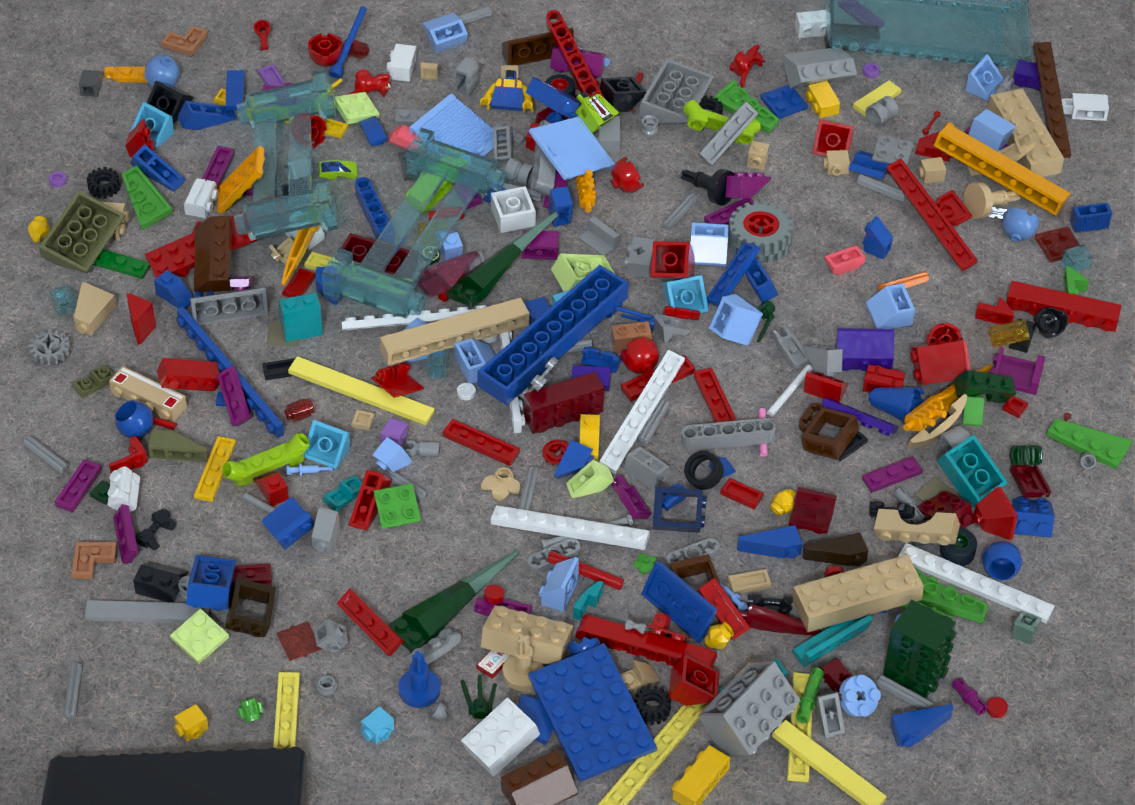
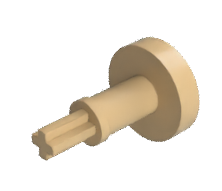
M982 182L969 184L963 196L964 205L971 213L973 219L988 217L993 206H1004L1007 202L1020 200V196L1014 191L1006 192L1002 189L991 192L989 187Z
M520 634L518 636L517 646L514 648V656H509L502 668L505 683L518 691L532 690L533 686L528 678V673L544 667L543 663L532 661L533 649L529 645L530 637L528 635L523 636Z

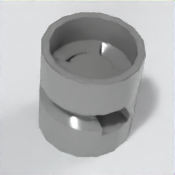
M885 96L868 106L865 113L868 121L878 127L886 123L887 120L897 116L899 109L893 98Z
M510 158L505 167L504 179L514 183L517 181L518 184L529 187L532 180L533 165L526 162L523 164L521 160Z

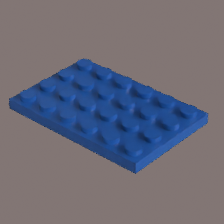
M605 644L528 673L533 689L579 782L657 751V746Z

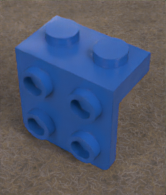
M292 497L262 520L264 526L284 550L309 532L315 525L311 515L307 511L305 512Z
M1024 497L1012 499V506L1018 515L1014 534L1052 538L1055 514L1051 502L1046 499H1037L1035 501Z

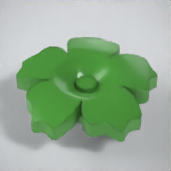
M645 553L637 557L638 561L633 562V566L636 569H640V573L646 574L649 573V570L652 571L657 559L655 556L650 555L646 557Z

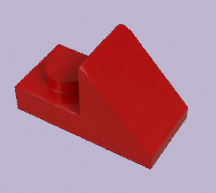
M1001 297L997 306L978 303L975 319L1012 327L1014 312Z

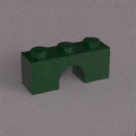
M967 370L954 379L957 397H962L964 394L968 397L986 394L988 402L1004 403L1016 395L1013 377Z

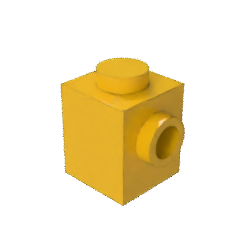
M197 704L174 716L176 724L174 730L179 737L183 736L186 741L192 738H199L204 731L209 729L207 717Z

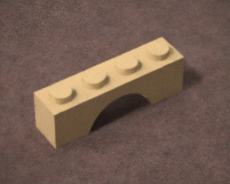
M878 509L874 531L877 538L882 541L895 540L904 543L920 542L922 544L939 543L941 545L956 544L960 523L955 513L936 512L929 521L919 525H912L901 519L898 510Z

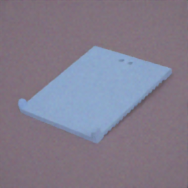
M452 93L409 128L411 134L415 133L442 157L448 156L453 151L468 160L469 169L494 149L492 127L461 103Z
M580 116L528 130L564 180L582 176L588 169L592 172L603 169L610 170L615 164Z

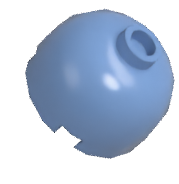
M156 55L148 61L144 77L152 86H154L155 81L165 82L174 86L179 78V66L173 58L167 55Z
M1019 208L1008 209L1007 212L1005 211L1002 220L1004 232L1011 240L1016 242L1030 239L1036 233L1040 223L1039 218L1032 213V216L1026 214L1027 210Z

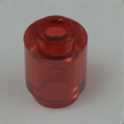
M354 39L348 56L361 60L363 57H367L369 53L367 43Z
M301 399L286 405L284 412L287 420H292L295 423L310 417L311 414L315 413L310 399Z

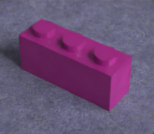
M555 45L552 50L550 68L554 69L555 72L564 73V71H569ZM568 47V48H565V50H566V51H571L572 48H569V47ZM579 49L593 77H601L606 53ZM573 62L572 64H573V65H579L580 63H579V62Z

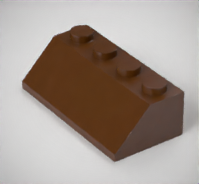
M572 27V28H568L569 31H570V33H571V35H572V37H573V39H574V29H573V27ZM549 32L503 42L502 55L507 65L519 66L551 59L552 50L556 44ZM563 33L558 34V36L560 37L565 35Z
M211 216L195 227L194 293L231 291L232 223L230 216Z

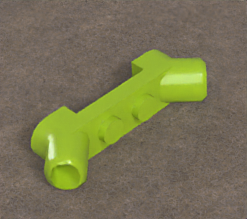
M690 100L683 107V112L688 117V127L700 132L704 127L718 131L730 118L702 109L696 100ZM754 118L733 142L751 144L754 140V135L760 132L761 125L759 121Z
M295 433L284 444L239 462L228 460L222 467L223 475L226 479L232 480L235 485L244 486L253 483L254 477L289 464L290 467L296 466L305 459V452L310 447L309 439L302 433Z

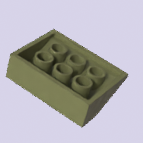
M78 190L40 244L41 257L58 266L87 273L126 215Z

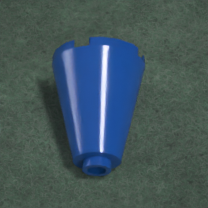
M879 387L870 392L869 402H871V406L905 423V416L924 402V399H921V394H924V391L918 387Z

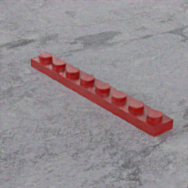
M902 158L886 166L887 172L959 269L963 272L977 264V258Z

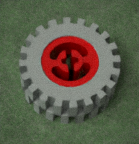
M753 201V205H750L749 202L745 203L744 208L739 206L730 217L729 247L733 249V253L736 255L744 242L754 244L761 249L754 260L758 259L761 264H763V261H767L768 264L773 263V259L779 261L781 260V255L785 257L787 251L791 248L793 220L790 219L789 213H785L784 208L777 209V204L772 203L770 206L767 201H763V204ZM759 226H763L762 234H759Z

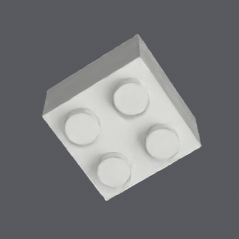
M526 186L491 193V210L500 233L535 226L536 211Z

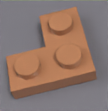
M192 26L185 36L169 32L161 44L163 48L193 56L208 37V30Z
M76 542L72 579H93L95 563H115L117 543Z

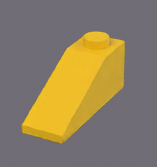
M581 414L579 443L593 449V460L598 462L600 415Z

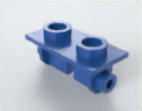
M588 346L583 348V357L580 364L592 367L611 368V372L616 373L622 360L616 353L613 354L605 351L600 353V350Z

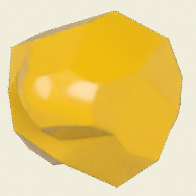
M42 216L34 217V220L28 226L29 235L35 243H39L50 231L48 219Z
M787 489L774 494L769 508L779 517L783 514H788L793 509L795 492L792 489Z
M726 622L711 626L708 630V635L705 637V644L709 648L722 650L728 645L731 637L734 635V631Z

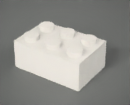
M507 697L471 730L461 742L465 750L494 777L534 741L540 733L536 724Z

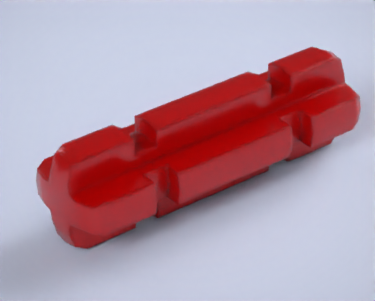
M665 306L663 315L699 320L700 311Z

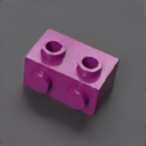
M541 231L521 252V259L557 260L559 231Z

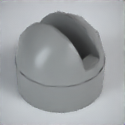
M1090 452L1082 454L1080 458L1081 466L1085 469L1093 468L1096 465L1095 455ZM1086 457L1090 458L1091 463L1087 462Z
M438 702L432 709L430 716L436 720H444L447 717L448 708L441 702Z

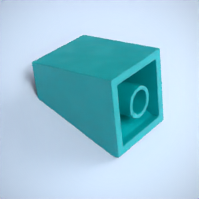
M317 293L279 300L278 317L286 342L323 335L321 306Z

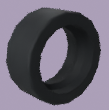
M709 451L695 452L688 458L684 467V474L688 482L700 490H708L716 486L720 482L724 471L720 459ZM710 460L713 463L710 475L703 480H697L695 478L696 468L703 461Z

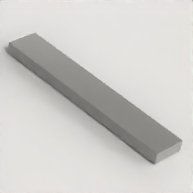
M87 600L85 620L185 623L199 609L209 616L210 608H194L186 605V603Z

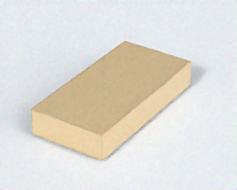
M767 569L734 574L727 577L731 591L734 594L772 588Z

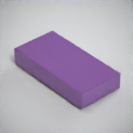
M274 64L258 69V74L266 85L282 86L285 84Z

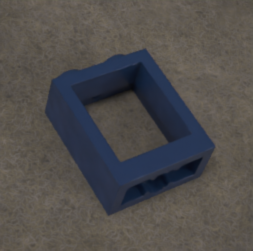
M655 487L652 530L700 533V529L705 527V516H701L702 508H706L707 497L703 496V490ZM663 495L697 498L696 524L661 521Z

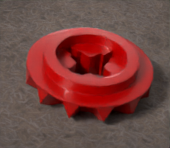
M562 440L548 442L542 450V457L545 458L546 463L550 462L552 466L559 464L569 443ZM561 449V454L555 457V453Z

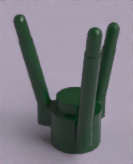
M765 300L756 308L763 313L761 319H767L757 339L758 343L761 342L771 320L775 317L773 315L775 306L768 300Z
M478 675V698L472 703L465 681L461 680L469 715H472L474 719H485L492 712L497 684H493L487 703L482 695V676Z

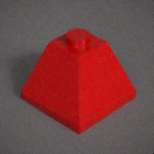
M999 486L976 504L973 518L975 524L979 525L982 531L1011 540L1013 539L1018 515Z

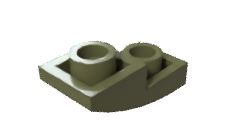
M107 365L90 370L88 377L73 381L72 388L81 398H84L109 385V380L115 374Z

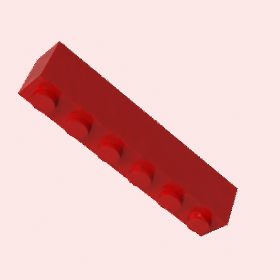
M1011 281L1006 302L1011 310L1028 312L1031 315H1037L1043 308L1053 307L1067 314L1068 323H1077L1086 327H1095L1116 332L1122 306L1116 303Z

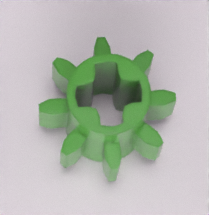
M255 697L240 701L241 707L237 708L239 718H245L246 722L260 719V712H264L262 702H256Z

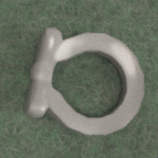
M630 619L626 621L625 630L635 629L640 634H644L645 631H651L645 623L637 624Z

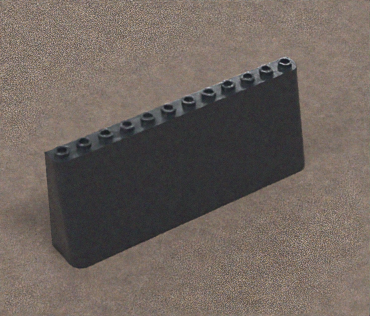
M299 747L109 756H57L49 761L41 805H305L307 757L305 751Z

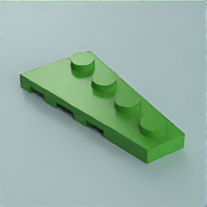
M734 79L713 97V99L718 98V101H721L723 104V109L732 114L746 101L758 112L755 119L759 121L761 130L768 134L779 125V118L766 107L760 106L759 101L756 98H751L744 88L737 86V82Z
M137 165L122 174L142 229L155 224L173 213L171 206Z
M1060 419L1054 420L1046 436L1082 454L1086 452L1093 453L1096 461L1114 469H1117L1133 443V440Z
M916 569L924 585L922 600L918 602L932 608L934 606L939 611L983 624L989 604L966 593L962 595L956 591V588L950 585L946 587L938 583V579L932 576L928 578L921 574L922 571Z

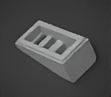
M510 125L493 127L494 161H506L512 158L513 133ZM506 134H507V137H500V138H499V135H506ZM506 140H507V143H500V144H499V141H506ZM506 146H507V149H501V150H499V147H506ZM499 153H507L508 156H499Z

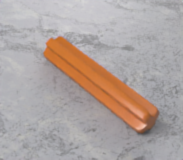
M924 271L878 285V292L885 286L903 283L905 288L922 284L929 281V275Z

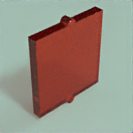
M308 622L297 626H290V628L276 633L289 661L302 656L307 657L308 654L321 650L320 647L316 646L315 635Z

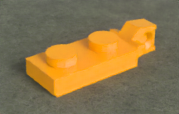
M112 66L105 67L104 69L105 78H113L117 82L148 83L144 77L145 67Z

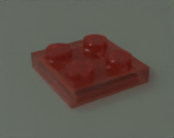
M1068 226L1035 234V240L1050 263L1081 256L1084 253Z

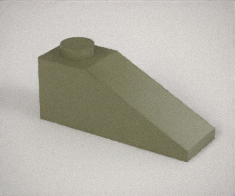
M152 429L148 445L150 458L196 462L208 461L206 447L172 430Z

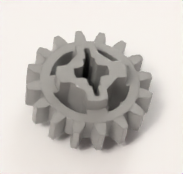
M49 329L48 333L41 331V335L35 334V339H30L28 348L30 357L34 358V362L40 360L41 365L45 362L48 363V366L51 365V362L57 365L58 360L64 361V356H69L71 347L69 338L65 337V333L59 334L58 330L52 333L51 329Z

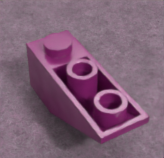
M734 172V176H727L726 197L751 198L771 180V177L764 176V173Z

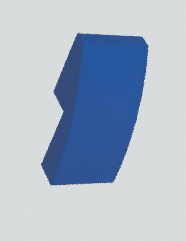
M376 116L359 122L371 146L381 145L384 141L388 140Z

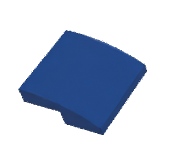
M859 150L855 153L849 170L883 179L887 174L886 166L890 164L873 161L872 153Z
M521 696L517 707L536 724L540 735L535 740L546 745L553 728L539 699Z

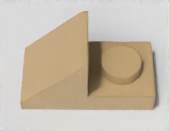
M633 660L631 670L620 674L629 693L660 681L650 664Z

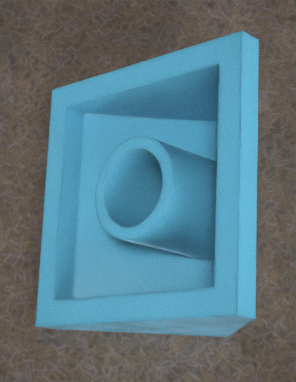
M143 102L131 131L141 120H145L147 127L150 128V136L155 142V148H158L174 134L172 116Z
M313 420L308 435L310 447L305 452V458L337 469L350 450L349 432Z

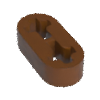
M813 403L806 409L799 420L798 426L801 432L804 433L809 426L804 424H807L809 421L812 422L818 414L817 412L814 416L813 412L820 411L824 407L822 404Z

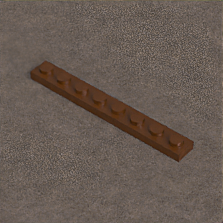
M1034 42L1033 51L1047 129L1064 158H1071L1051 42Z

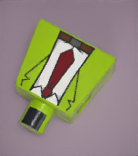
M583 91L576 97L582 104L576 110V114L580 116L592 134L619 113L600 94L590 98Z

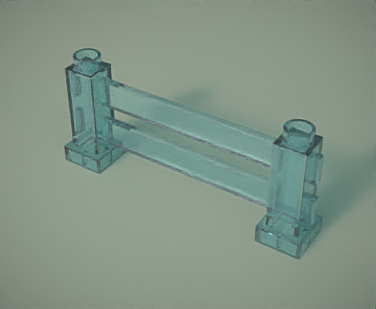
M326 69L312 72V80L247 94L245 102L237 103L238 117L241 124L251 123L252 129L254 128V150L258 146L265 148V160L262 168L264 170L263 175L254 182L253 203L243 205V212L234 214L238 235L248 234L250 240H255L321 225L323 232L337 230V204L328 179L313 181L312 189L311 114H320L323 120L336 118L335 95ZM289 121V195L277 197V123Z
M421 128L406 150L407 176L417 179V181L361 264L353 261L352 252L338 248L322 272L324 298L338 302L340 297L344 296L407 319L410 313L419 315L426 302V295L417 290L419 279L475 194L479 192L487 195L490 190L497 192L501 190L505 182L506 172L498 169V161L435 140L434 131ZM447 181L454 184L396 273L391 275L384 272L442 183Z

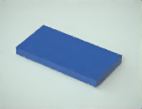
M655 562L641 594L660 611L669 615L671 620L698 643L704 640L718 609L662 562Z

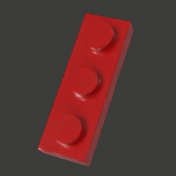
M715 578L697 590L703 598L718 609L715 617L720 624L726 622L734 631V635L731 637L732 640L750 629Z

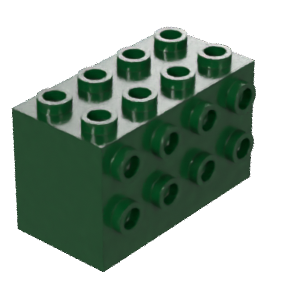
M911 600L891 628L883 675L926 698L930 692L935 693L939 685L938 680L940 678L944 679L949 670L947 665L951 660L949 654L954 647L952 641L957 633L954 631L956 622L947 616L933 611L930 607H925Z

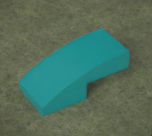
M355 475L341 481L339 488L324 495L323 501L332 510H340L358 497L362 481Z
M596 582L579 597L573 607L574 619L581 621L588 606L596 608L603 594L604 582Z

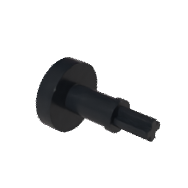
M719 169L713 176L700 171L694 173L683 170L681 172L682 180L693 183L697 188L707 190L710 202L723 206L732 199L726 197L727 176H734L732 171Z

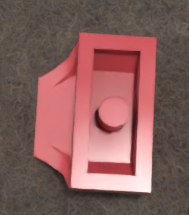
M405 125L397 126L387 138L388 142L409 151L421 150L426 144L415 133L411 134L409 132L410 127Z
M857 245L826 255L824 258L832 273L837 275L859 268L865 263L866 259Z

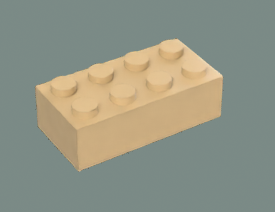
M495 605L483 626L481 648L514 656V648L517 646L518 636L520 634L523 636L528 635L530 637L529 645L533 649L532 661L551 665L565 658L568 652L567 646L572 640L574 625Z

